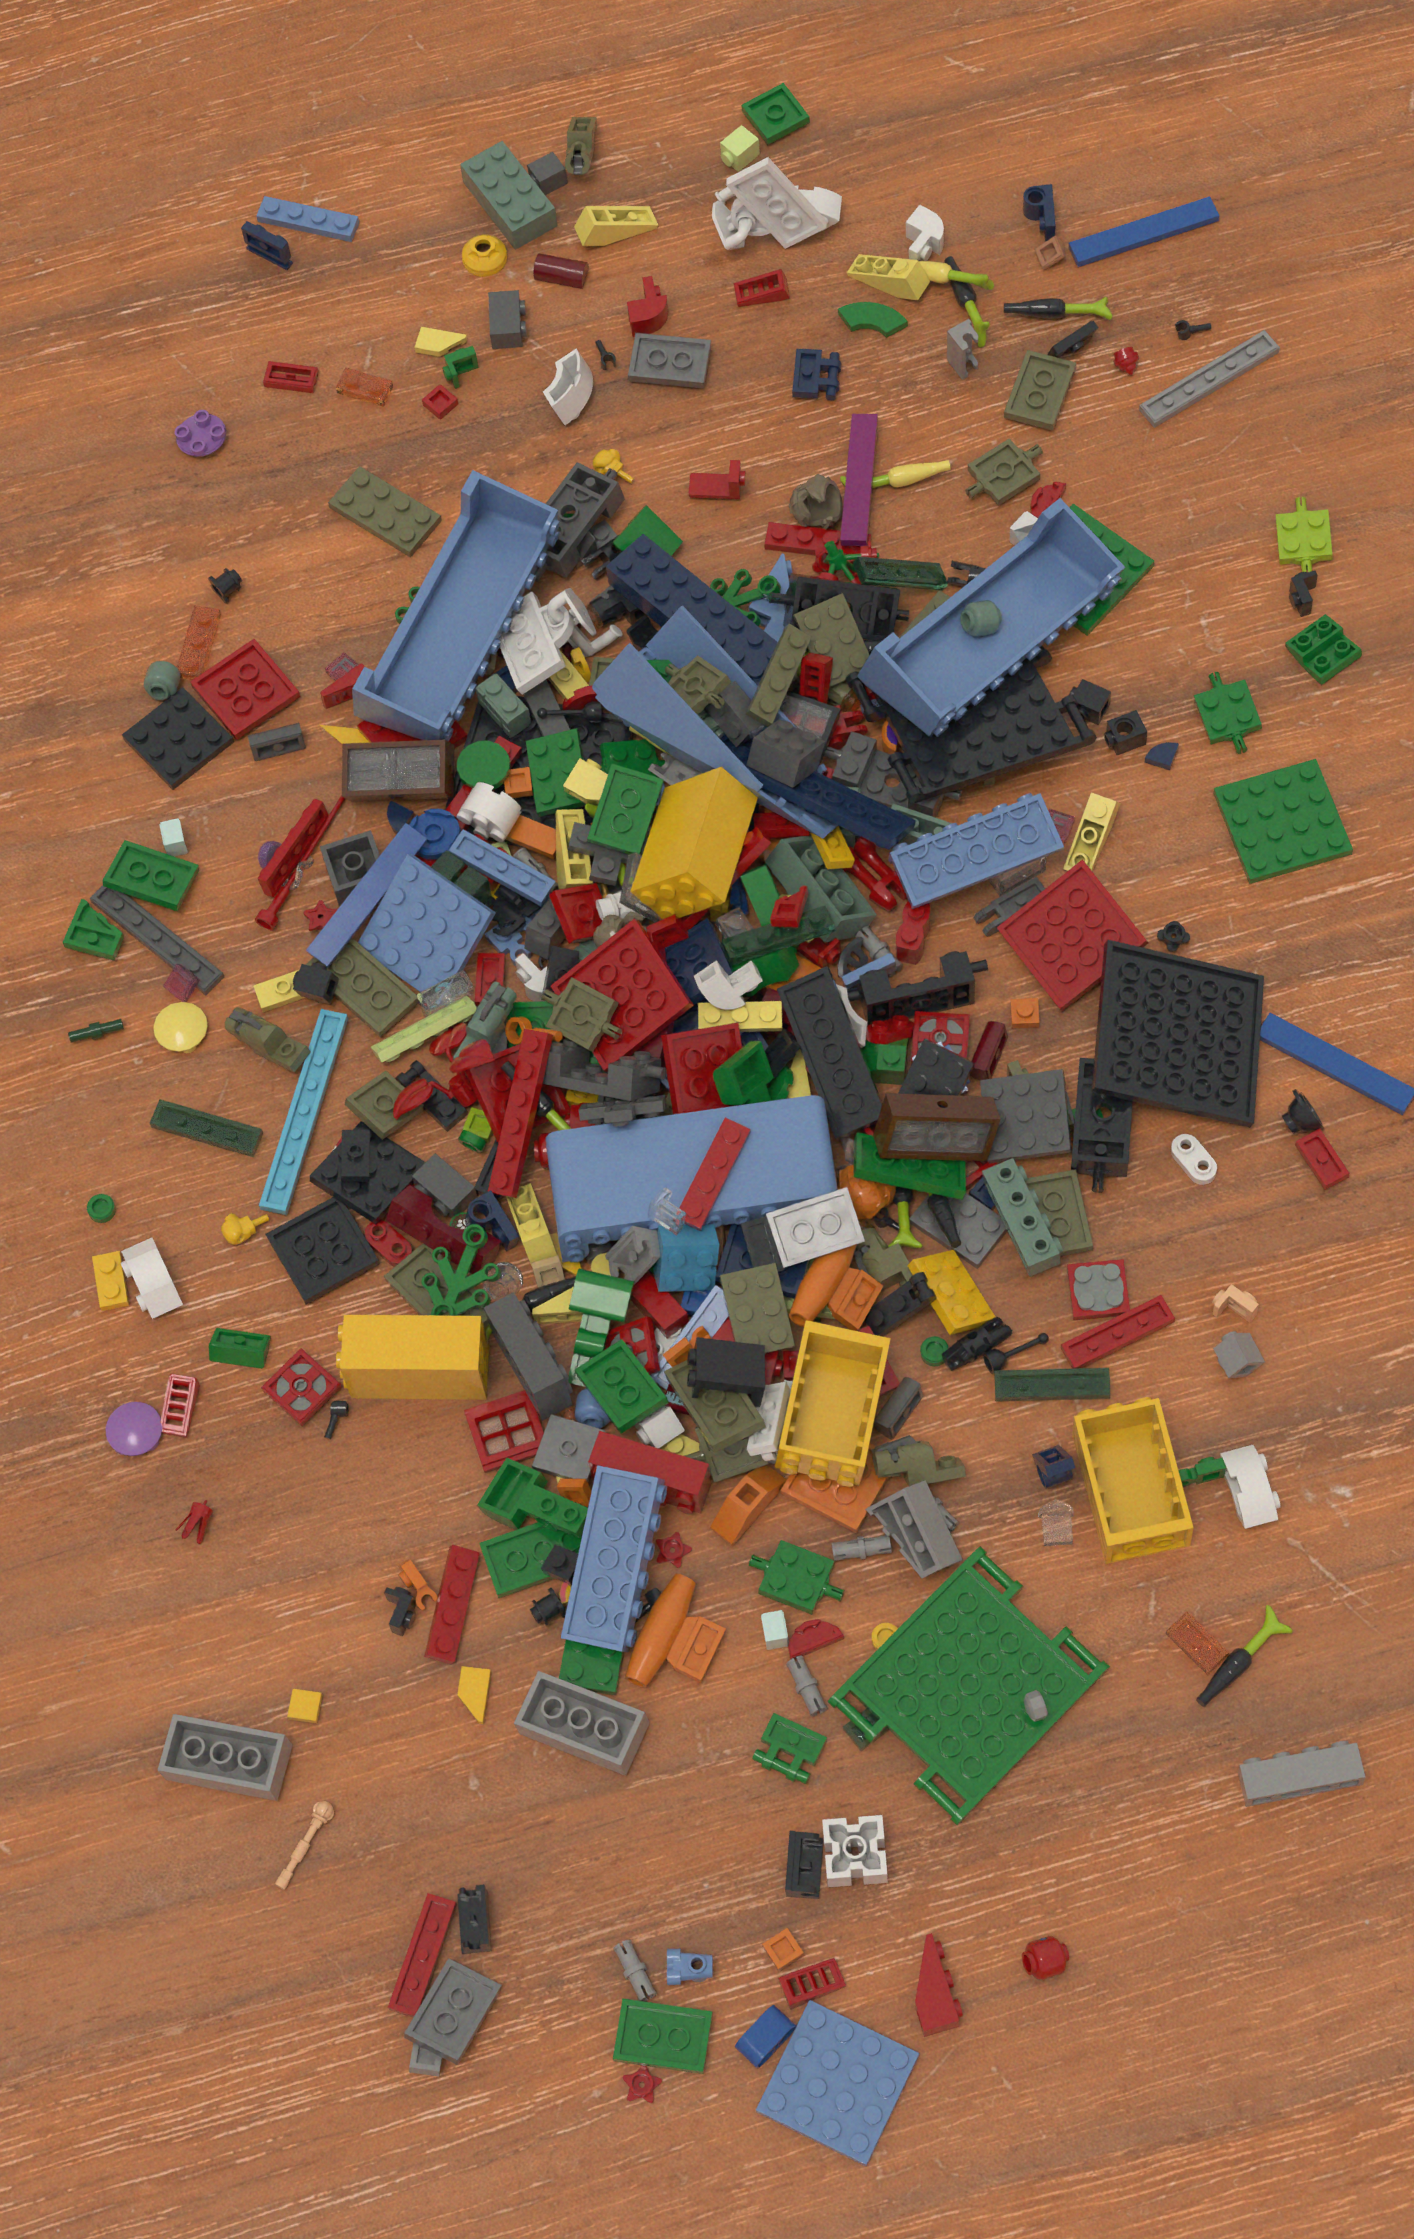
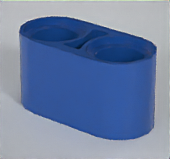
M772 2005L742 2035L735 2048L758 2069L794 2032L796 2025L775 2005Z

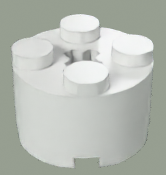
M478 782L468 795L456 817L461 822L474 827L473 832L481 835L486 840L488 837H492L498 842H503L521 813V807L503 791L499 795L492 792L493 786Z

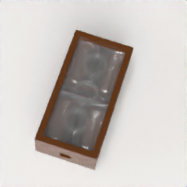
M447 740L345 743L342 745V797L351 802L454 798L455 745Z
M886 1093L873 1137L880 1158L987 1161L1001 1119L993 1097Z

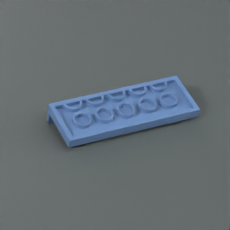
M1032 793L1023 795L1017 799V803L1009 806L1007 803L1000 804L994 807L989 814L984 816L982 813L975 814L969 817L966 823L961 825L952 823L942 829L943 832L935 835L927 833L917 838L915 843L907 845L905 842L893 847L888 860L890 864L894 865L912 909L1063 850L1064 845L1041 793L1034 796Z
M597 1465L564 1619L562 1639L621 1652H629L630 1647L634 1646L637 1636L634 1625L636 1618L640 1617L643 1608V1602L640 1601L642 1589H646L649 1579V1573L646 1572L648 1560H652L655 1551V1544L652 1543L654 1531H658L661 1522V1515L658 1514L660 1503L665 1501L667 1486L664 1485V1479Z

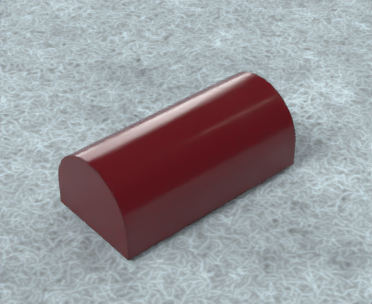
M538 253L534 263V280L583 289L589 271L588 262Z
M996 1021L987 1022L972 1058V1062L975 1065L970 1076L979 1081L992 1079L1008 1039L1004 1023Z

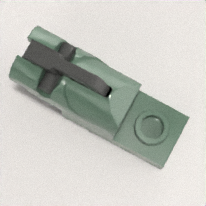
M498 982L492 983L466 1027L467 1036L453 1056L454 1060L456 1057H459V1053L463 1048L480 1039L487 1040L491 1051L494 1049L505 1031L504 1021L512 1010L513 1003L517 998L516 993L511 988H505Z

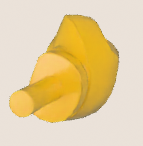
M603 449L595 455L592 462L595 471L605 475L608 469L611 468L617 472L619 477L630 484L633 482L634 478L622 471L624 464L620 462V454L617 450Z
M231 1213L224 1218L225 1222L221 1226V1231L228 1243L238 1245L255 1234V1227L269 1221V1217L266 1214L251 1221L248 1216L239 1218Z

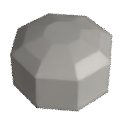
M1035 1690L1025 1695L1024 1706L1029 1717L1034 1722L1045 1719L1048 1713L1040 1692Z

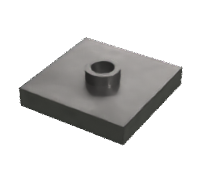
M551 1414L532 1468L563 1479H586L588 1482L591 1476L588 1461L599 1431L605 1432V1430Z

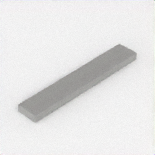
M1263 330L1140 404L1139 411L1155 428L1278 354L1280 347Z

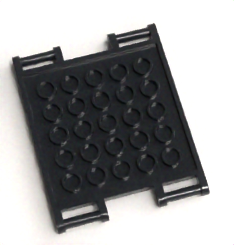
M1043 645L1039 647L1041 651L1032 660L1029 661L1026 658L1021 662L1023 666L1014 675L1006 674L1003 677L1004 682L993 691L989 688L984 692L986 696L976 706L972 703L967 706L966 709L968 711L959 720L955 721L952 719L948 723L949 727L938 737L935 734L928 736L872 691L879 704V707L874 706L863 686L864 683L857 677L859 672L855 671L846 676L845 680L848 686L853 688L864 709L863 715L866 721L874 722L886 718L904 753L895 752L888 757V763L891 768L896 770L904 785L909 803H918L1089 746L1096 741L1097 737L1094 731L1088 728L1077 708L1078 703L1075 697L1068 695L1055 703L1036 669L1047 665L1052 660L1050 652L1044 649ZM1068 712L1080 734L1079 736H1073L1062 716L1063 713ZM906 765H911L922 788L916 787Z

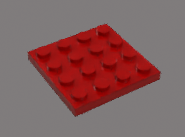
M1083 859L997 927L1061 1011H1064L1101 981L1104 944L1107 940L1142 948L1149 944Z
M635 918L551 985L554 993L560 995L566 989L572 977L619 1002L611 1017L610 1024L621 1028L622 1034L612 1030V1032L620 1036L616 1040L604 1033L592 1052L605 1072H608V1064L620 1060L622 1056H631L694 1006L641 923Z

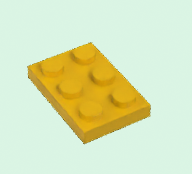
M954 1249L913 1259L908 1264L912 1275L919 1272L925 1273L928 1279L927 1285L929 1289H933L937 1297L930 1304L949 1335L978 1328L989 1320L996 1318Z

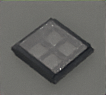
M787 691L779 709L798 729L811 732L817 738L825 741L819 763L821 765L842 710Z

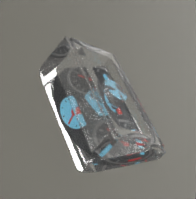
M463 970L418 993L417 999L424 1017H428L465 996L472 995L474 986Z

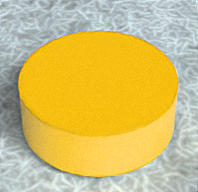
M891 1623L877 1625L872 1632L873 1647L878 1650L898 1628Z

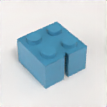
M714 1224L704 1225L701 1231L688 1225L658 1226L660 1258L654 1263L653 1269L658 1292L712 1290L715 1286L717 1271L715 1265H717L719 1254V1241Z

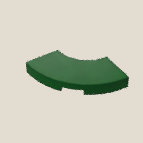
M857 302L838 308V315L851 332L858 329H873L887 338L908 327V321L903 315L883 304Z

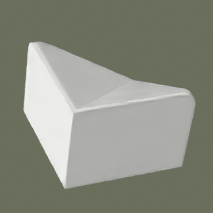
M1028 511L1024 512L1010 527V543L1016 545L1024 539L1038 518Z

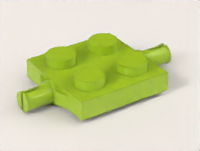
M1300 497L1295 499L1296 512L1276 514L1280 565H1301L1302 572H1306V570L1311 572L1312 564L1318 561L1333 560L1328 509L1309 511L1307 510L1306 498L1302 497L1301 506Z

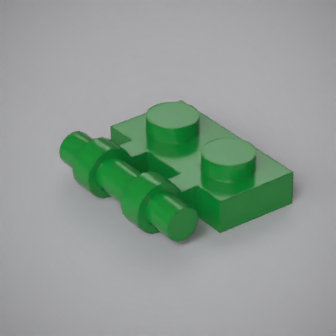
M773 1713L761 1737V1742L769 1745L770 1748L767 1753L756 1749L752 1760L761 1763V1767L769 1771L774 1769L785 1774L786 1779L795 1782L797 1780L807 1784L811 1774L802 1770L801 1766L803 1762H806L815 1767L827 1742V1737ZM779 1751L793 1756L792 1763L789 1764L778 1759Z

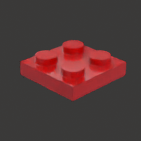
M597 883L554 890L549 894L568 944L593 940L596 928L602 923L596 908V900L603 899Z

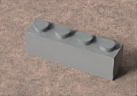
M1339 1741L1333 1743L1331 1748L1321 1750L1318 1746L1303 1749L1302 1753L1290 1755V1752H1281L1273 1755V1759L1261 1761L1259 1757L1250 1758L1243 1761V1764L1239 1765L1238 1769L1246 1807L1363 1785L1365 1780L1357 1743L1349 1744L1348 1741Z

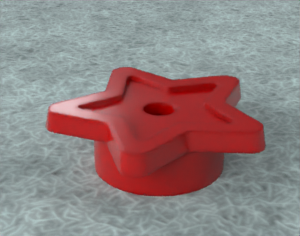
M319 900L314 909L304 910V916L310 920L309 931L322 930L337 909L326 908L324 902Z
M675 1532L666 1539H656L655 1541L660 1549L656 1560L659 1564L670 1562L676 1568H680L682 1557L692 1551V1547L682 1543L679 1532ZM671 1548L675 1549L674 1553L670 1552Z
M643 2065L634 2074L623 2075V2080L630 2087L627 2096L628 2101L642 2098L649 2103L653 2102V2090L661 2084V2078L651 2076L647 2066ZM643 2082L645 2086L641 2088L639 2083Z

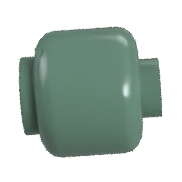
M977 601L966 605L961 613L960 621L962 628L969 635L978 637L995 633L1002 621V614L992 601Z
M156 661L151 663L144 678V689L156 700L168 699L177 692L181 674L178 668L170 662Z

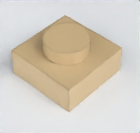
M558 1255L531 1263L537 1287L565 1280Z

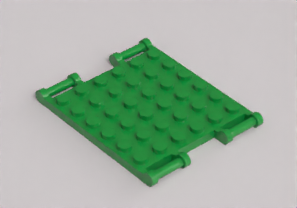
M981 1546L958 1567L828 1700V1703L833 1708L837 1707L865 1734L864 1738L870 1743L887 1727L919 1757L928 1768L914 1782V1785L919 1790L923 1789L951 1815L952 1818L950 1820L957 1826L1110 1668L1104 1660L1102 1662L1099 1661L1072 1635L1073 1631L1067 1626L1051 1641L1023 1615L1010 1600L1024 1586L1018 1580L1014 1582L986 1556L987 1552ZM979 1564L1006 1591L1001 1594L973 1567ZM1065 1644L1093 1671L1088 1675L1059 1647ZM1035 1690L1039 1691L1042 1695L1048 1713L1045 1719L1036 1722L1029 1717L1024 1706L1025 1695ZM849 1693L879 1719L874 1725L845 1699ZM935 1775L939 1776L965 1801L961 1808L931 1781Z

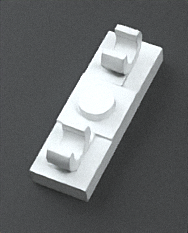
M787 1382L765 1385L761 1406L755 1408L763 1418L766 1428L749 1436L747 1451L750 1456L761 1454L764 1461L776 1460L777 1457L774 1452L779 1448L778 1444L790 1390Z

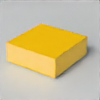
M293 1689L287 1715L288 1720L317 1724L323 1697L322 1693Z

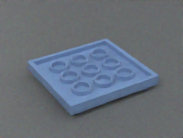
M407 854L358 943L387 969L426 995L439 983L459 978L496 912L413 854ZM453 980L437 998L436 1004H444Z
M809 2000L756 2108V2112L867 2167L919 2058V2053Z

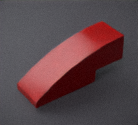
M648 1272L636 1282L633 1287L631 1301L644 1316L652 1318L653 1323L666 1339L688 1324L687 1312L668 1291L658 1292L656 1280Z

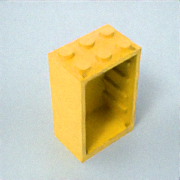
M723 767L665 787L630 892L662 919L674 914L681 918L725 903L758 797Z
M344 1315L343 1325L338 1326V1341L342 1342V1349L336 1353V1368L340 1369V1378L343 1379L344 1389H348L351 1398L487 1400L490 1346L481 1316Z
M805 1321L775 1468H780V1471L786 1474H797V1472L808 1474L814 1480H836L842 1486L852 1487L860 1485L891 1338Z
M1144 1397L1128 1405L1115 1403L1109 1405L1104 1410L1095 1411L1094 1409H1087L1074 1416L1072 1437L1105 1564L1191 1546L1194 1527L1159 1398L1151 1400L1150 1397Z

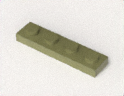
M791 624L784 628L746 711V715L766 727L773 724L811 640V636Z

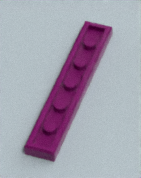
M852 414L840 537L841 546L867 545L878 414Z

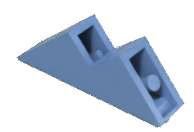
M783 553L769 574L774 576L780 583V594H786L789 588L788 576H791L792 573L791 561H786ZM764 597L752 601L749 606V612L753 611L759 616L761 620L760 625L765 627L764 631L778 642L785 628L783 626L784 605L770 604L769 599Z

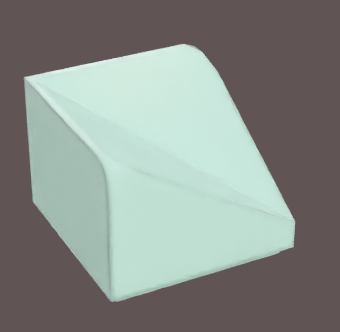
M172 819L160 822L159 825L166 853L174 857L187 854L188 850L184 842L180 820Z
M779 1610L763 1613L761 1619L766 1649L788 1647L789 1641L784 1612Z

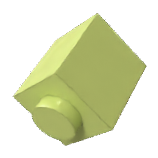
M742 125L720 142L722 161L727 166H732L738 172L760 155L759 139Z

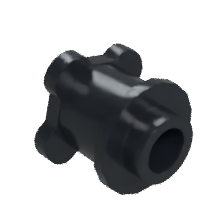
M225 568L223 570L224 573L215 579L213 576H210L208 580L212 590L224 603H227L229 601L228 595L236 589L238 591L241 590L240 583L242 579L234 569L230 571Z
M552 1588L548 1589L549 1594L537 1602L533 1600L532 1604L534 1607L530 1608V1612L538 1624L543 1622L545 1626H548V1622L555 1617L561 1615L562 1618H565L566 1615L562 1603Z

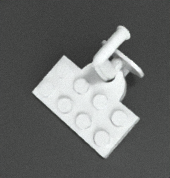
M769 157L728 177L726 181L727 187L715 193L719 201L713 203L712 219L727 250L744 247L745 239L748 235L763 236L770 233L786 249L827 227V221ZM736 196L737 198L734 200L730 211L725 206V201Z
M568 588L553 597L549 604L541 607L538 597L533 592L524 596V602L520 610H514L511 616L513 621L507 633L503 632L499 640L501 641L500 649L516 689L523 695L566 667L559 648L567 641L574 649L580 647L584 657H588L611 644L618 637H622L623 634L617 626L610 625V629L591 642L576 625L581 623L594 636L596 630L583 602L571 588ZM566 603H568L571 608L569 609V611L563 606Z

